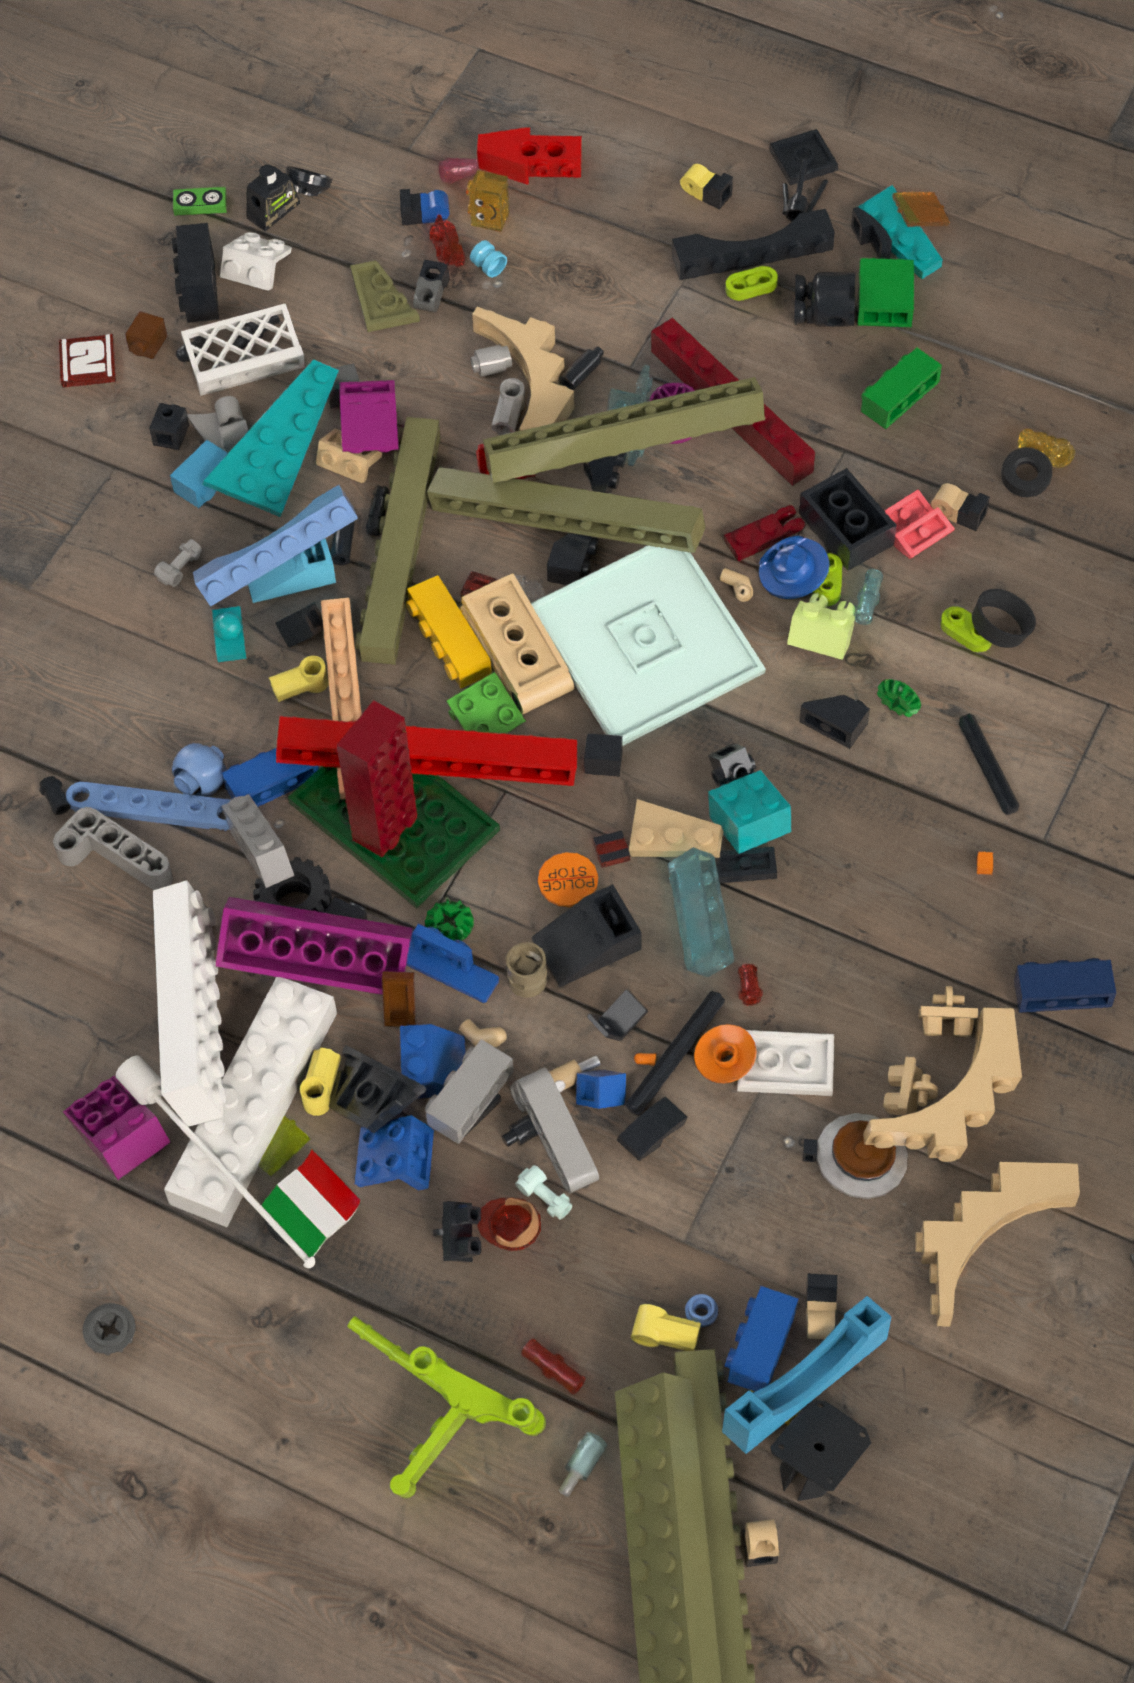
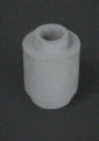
M500 344L474 350V356L470 357L473 372H478L480 377L505 372L506 368L512 367L508 346L501 347Z

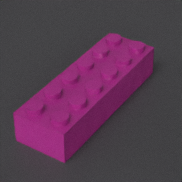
M229 897L223 908L215 966L383 995V971L406 972L413 928Z

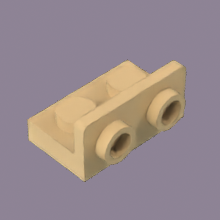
M335 428L319 440L316 464L357 482L364 483L367 480L369 467L382 457V452L377 450L363 451L361 453L342 452L341 430Z

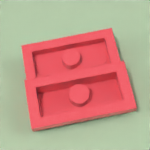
M916 490L885 510L897 525L894 547L909 559L955 530L939 507L933 509L919 490Z

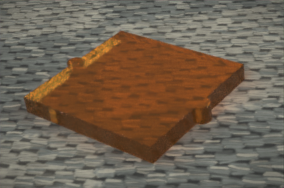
M935 192L893 193L892 197L898 207L897 212L901 213L907 227L949 225L950 221L944 211V206L940 204Z

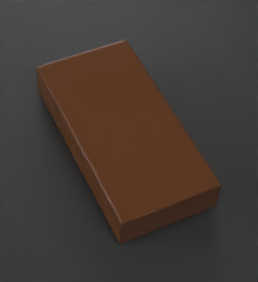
M383 971L384 1026L416 1025L414 972Z

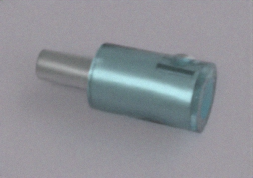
M586 1432L582 1440L578 1442L577 1448L565 1466L569 1474L559 1489L561 1494L569 1497L579 1479L584 1481L588 1479L607 1448V1443L602 1438L591 1432Z

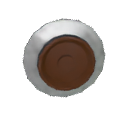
M854 1113L840 1116L824 1128L817 1141L816 1160L821 1174L833 1188L849 1197L871 1199L884 1196L899 1185L907 1170L908 1153L905 1146L893 1145L889 1148H877L875 1145H864L863 1132L870 1119H879L872 1115Z

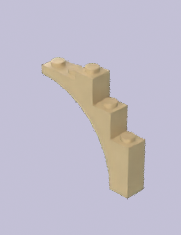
M477 307L472 314L474 332L492 340L497 345L500 344L501 347L508 346L511 357L519 365L527 379L531 398L527 414L519 431L566 421L574 410V391L566 386L559 385V376L565 372L564 358L555 353H550L555 345V326L532 317L529 318L526 324H523L515 319H509L496 314L494 311Z
M983 1008L975 1021V1048L972 1062L966 1076L958 1086L939 1102L919 1112L896 1118L870 1119L863 1132L864 1145H875L877 1148H889L896 1145L906 1146L909 1149H920L927 1146L928 1158H939L943 1162L960 1159L968 1146L965 1124L969 1127L987 1125L995 1112L993 1090L996 1093L1014 1091L1022 1078L1014 1009Z
M999 1162L997 1173H992L991 1192H961L959 1203H954L953 1205L954 1221H923L921 1232H916L915 1251L921 1252L922 1264H930L929 1281L930 1283H935L936 1294H931L930 1312L936 1315L937 1326L951 1325L958 1279L969 1258L985 1239L1005 1224L1026 1214L1049 1208L1076 1206L1080 1195L1078 1164Z

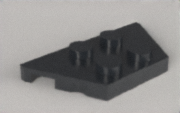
M345 1045L342 1055L346 1057L344 1070L337 1072L335 1090L331 1095L329 1108L370 1132L375 1133L421 1096L427 1088L415 1080Z

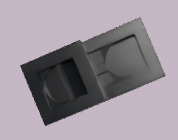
M859 207L853 208L851 228L860 245L871 243L879 259H890L892 240L889 234L870 214Z
M665 1096L632 1122L618 1136L617 1141L640 1161L658 1149L663 1139L682 1127L688 1117Z

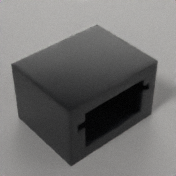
M804 1139L802 1161L815 1162L817 1140Z

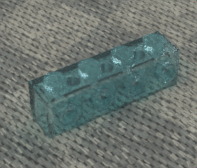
M693 847L667 864L686 968L688 971L710 977L734 963L735 960L715 857L713 854Z

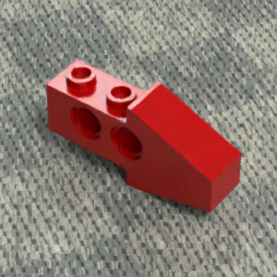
M527 127L478 134V168L529 185V177L581 178L582 136L531 135L530 128Z

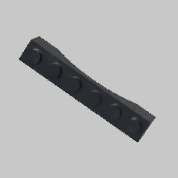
M821 209L801 213L783 229L771 235L752 240L724 241L700 234L673 238L672 259L679 280L696 278L831 251L834 247L835 231L827 210Z
M627 452L583 463L584 473L590 482L592 491L611 493L612 489H617L620 478L618 469L619 467H624ZM568 533L555 541L547 562V582L569 585L589 575L591 570L590 557L591 555L595 556L598 549L599 540L596 539L597 537Z

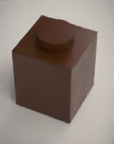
M139 311L125 333L129 352L150 359H154L168 336L164 318Z

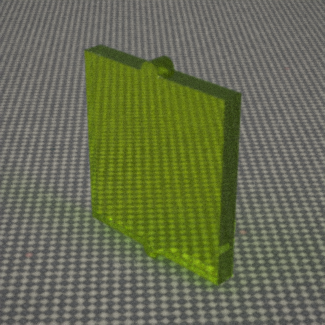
M285 1115L258 1164L270 1177L311 1140L295 1125V1120H289Z

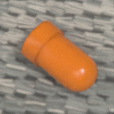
M637 1053L634 1056V1061L636 1064L654 1066L657 1062V1053Z

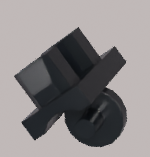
M443 1202L442 1229L433 1230V1237L442 1238L443 1261L468 1263L473 1262L474 1256L481 1254V1241L479 1237H472V1225L479 1224V1221H481L480 1207L472 1206V1203Z

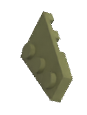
M376 260L350 265L367 332L420 322L418 312L415 308L412 309L407 303V298L402 292L399 293L393 285L391 278Z

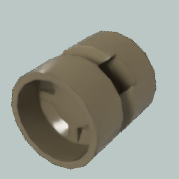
M529 942L513 946L506 956L509 988L514 994L524 998L539 995L547 984L546 955L538 945Z

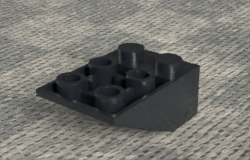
M613 884L584 897L531 937L533 943L544 951L546 965L559 988L642 950V932Z

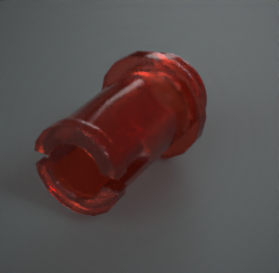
M744 964L738 968L741 987L738 996L743 1004L747 1006L760 1003L763 996V990L759 988L758 969L754 964Z

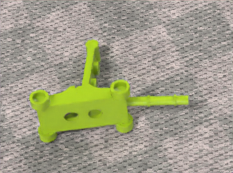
M356 1316L348 1323L347 1327L358 1334L360 1339H365L387 1355L389 1360H394L436 1390L451 1406L445 1417L440 1416L430 1429L432 1434L425 1444L420 1443L409 1456L411 1462L404 1472L392 1478L390 1488L396 1495L402 1498H410L415 1494L416 1483L467 1418L476 1420L481 1424L499 1421L520 1428L521 1431L529 1436H537L545 1429V1416L528 1399L517 1398L513 1401L450 1368L443 1359L438 1358L436 1353L428 1347H418L409 1355L401 1349V1346H396L375 1331L370 1324L367 1325Z

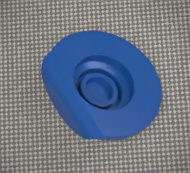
M792 536L776 543L762 556L759 562V577L763 587L771 595L782 599L800 598L812 593L824 582L829 572V558L825 549L816 541L803 536Z

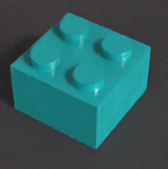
M761 770L708 791L709 818L715 824L721 825L723 835L738 854L791 832V805Z

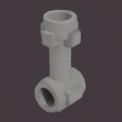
M190 539L186 544L182 543L179 547L181 553L170 565L162 561L156 566L154 575L159 582L166 586L169 584L172 587L180 583L183 577V573L180 570L188 561H196L202 552L201 546L196 541Z

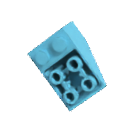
M326 538L249 583L248 587L253 603L336 583L333 561Z

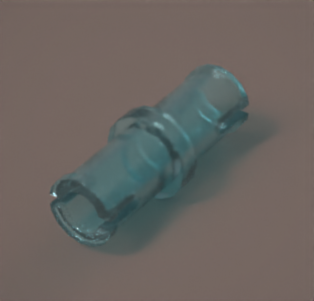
M870 569L866 572L863 587L858 591L857 599L859 603L854 616H856L855 621L862 625H868L872 622L875 606L880 601L881 595L879 590L884 576L878 570Z

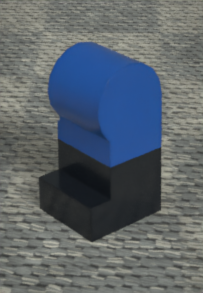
M410 189L400 190L402 226L441 222L449 217V197L444 191L435 190L428 194H410Z

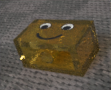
M477 170L474 179L469 180L466 189V195L470 197L468 214H471V224L475 227L502 232L509 216L508 177Z

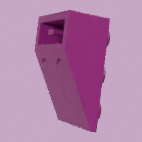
M395 381L339 382L342 452L361 453L374 450L389 452L397 450Z
M115 1075L101 1082L97 1088L84 1097L77 1099L70 1107L62 1111L104 1166L118 1180L170 1143L157 1117L145 1105H141L119 1082Z

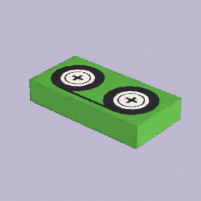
M226 187L173 190L174 216L227 213Z

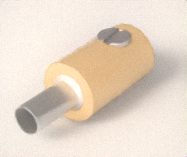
M595 1055L579 1064L573 1059L549 1071L559 1092H562L577 1084V1073L588 1072L601 1064Z

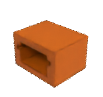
M978 852L977 874L992 875L993 852Z

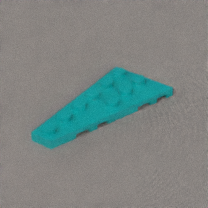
M313 359L204 479L202 485L281 517L339 370Z

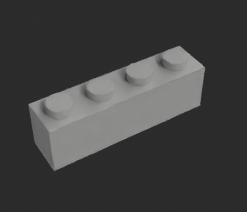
M249 794L235 797L229 803L221 806L233 838L266 888L294 876L284 845Z

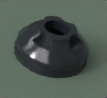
M286 166L285 174L292 179L296 192L317 197L318 194L330 188L333 178L313 171Z

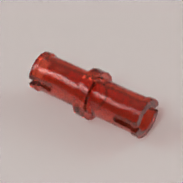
M535 1338L529 1340L524 1346L521 1356L527 1358L543 1371L542 1375L547 1379L553 1378L572 1395L582 1388L586 1377L580 1375L564 1362V1357L560 1354L554 1355L537 1342Z

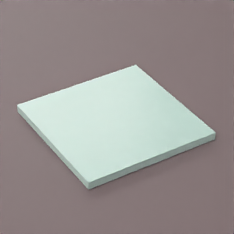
M645 546L531 603L569 668L573 683L606 735L623 736V746L764 674L766 670L690 552Z

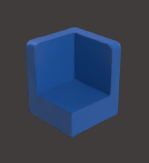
M610 1070L577 1073V1105L600 1109L625 1104L626 1073Z

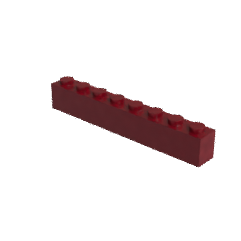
M673 317L651 331V352L684 384L690 386L695 391L739 381ZM764 404L765 420L751 425L732 427V429L787 482L794 486L814 472L815 451Z

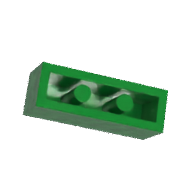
M918 347L911 353L904 354L896 366L891 370H886L873 386L869 385L865 388L861 395V412L884 429H887L940 382L942 364Z

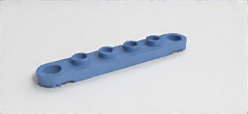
M90 782L74 783L66 792V800L71 806L70 809H73L74 812L84 807H91L107 817L204 829L216 828L219 830L224 829V831L229 829L227 820H222L218 817L223 810L221 806L229 803V799ZM78 792L89 793L88 799L83 802L74 800Z

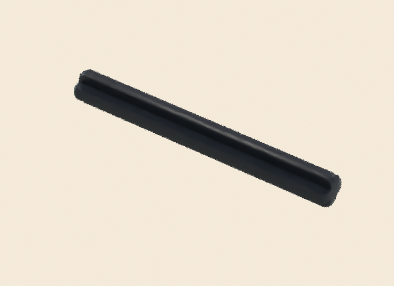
M710 991L626 1102L625 1107L630 1113L637 1116L643 1113L725 1003V999L719 992Z

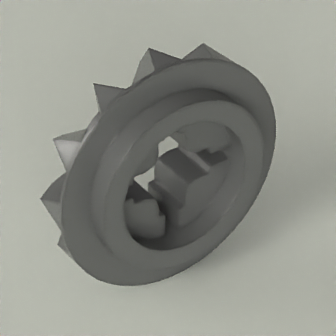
M114 1303L103 1304L93 1309L83 1324V1337L86 1344L95 1353L99 1352L107 1356L115 1352L122 1353L123 1349L129 1343H132L134 1333L137 1331L131 1312L124 1306ZM114 1323L119 1335L109 1334L107 1338H104L105 1333L100 1325L110 1327Z

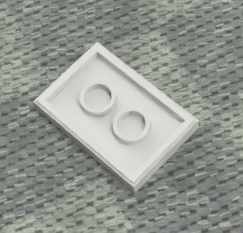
M746 1030L756 1044L757 1054L750 1071L738 1080L737 1091L832 1096L834 1034Z

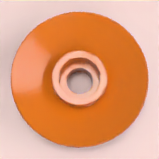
M731 1024L716 1026L707 1031L696 1045L694 1052L696 1067L702 1076L712 1082L731 1083L745 1076L754 1065L757 1054L756 1044L749 1032L742 1027ZM726 1056H733L729 1061L723 1062Z

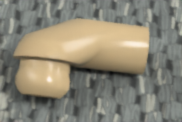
M724 568L720 581L733 586L735 596L739 601H749L754 592L749 577Z
M470 1019L463 1022L459 1028V1031L475 1047L481 1039L493 1047H498L507 1038L503 1028L479 1029Z

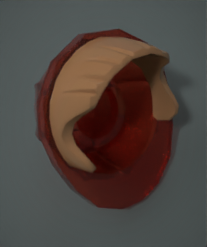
M514 1197L499 1198L489 1201L481 1208V1221H479L477 1227L480 1235L490 1244L511 1252L521 1251L535 1243L541 1232V1216L535 1206L525 1199Z

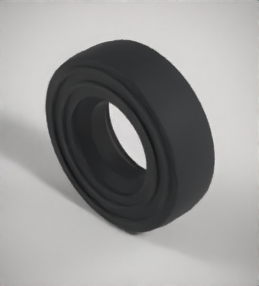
M1028 447L1012 451L1004 460L1001 469V477L1005 487L1011 493L1020 497H1034L1044 492L1050 484L1053 473L1049 458L1043 452ZM1022 464H1030L1036 468L1038 475L1031 481H1025L1017 476L1016 469Z

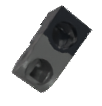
M424 259L414 294L413 307L415 309L437 312L444 288H447L450 280L447 263ZM430 269H437L440 274L431 273Z

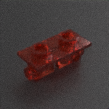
M438 214L434 225L431 226L429 231L430 240L433 241L436 250V257L440 262L447 263L448 266L450 264L461 267L465 263L466 256L461 244H458L460 240L455 225L450 221L443 222L441 214Z

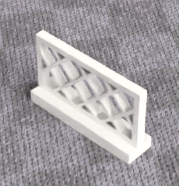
M286 304L181 331L200 396L305 367L304 354L301 345H299ZM283 314L284 322L280 328L268 323L271 316ZM253 322L259 325L254 335L241 330L245 323ZM264 328L276 333L271 343L258 338ZM227 329L233 332L228 342L215 337L219 330ZM238 335L250 340L245 350L232 345ZM201 336L207 339L202 349L191 345L189 338ZM283 336L292 341L293 347L281 349L275 345L279 338ZM212 342L224 347L219 357L206 352ZM255 343L267 348L264 355L255 356L249 352ZM229 350L241 355L238 362L232 364L223 359ZM202 357L215 362L211 369L199 371L198 364Z

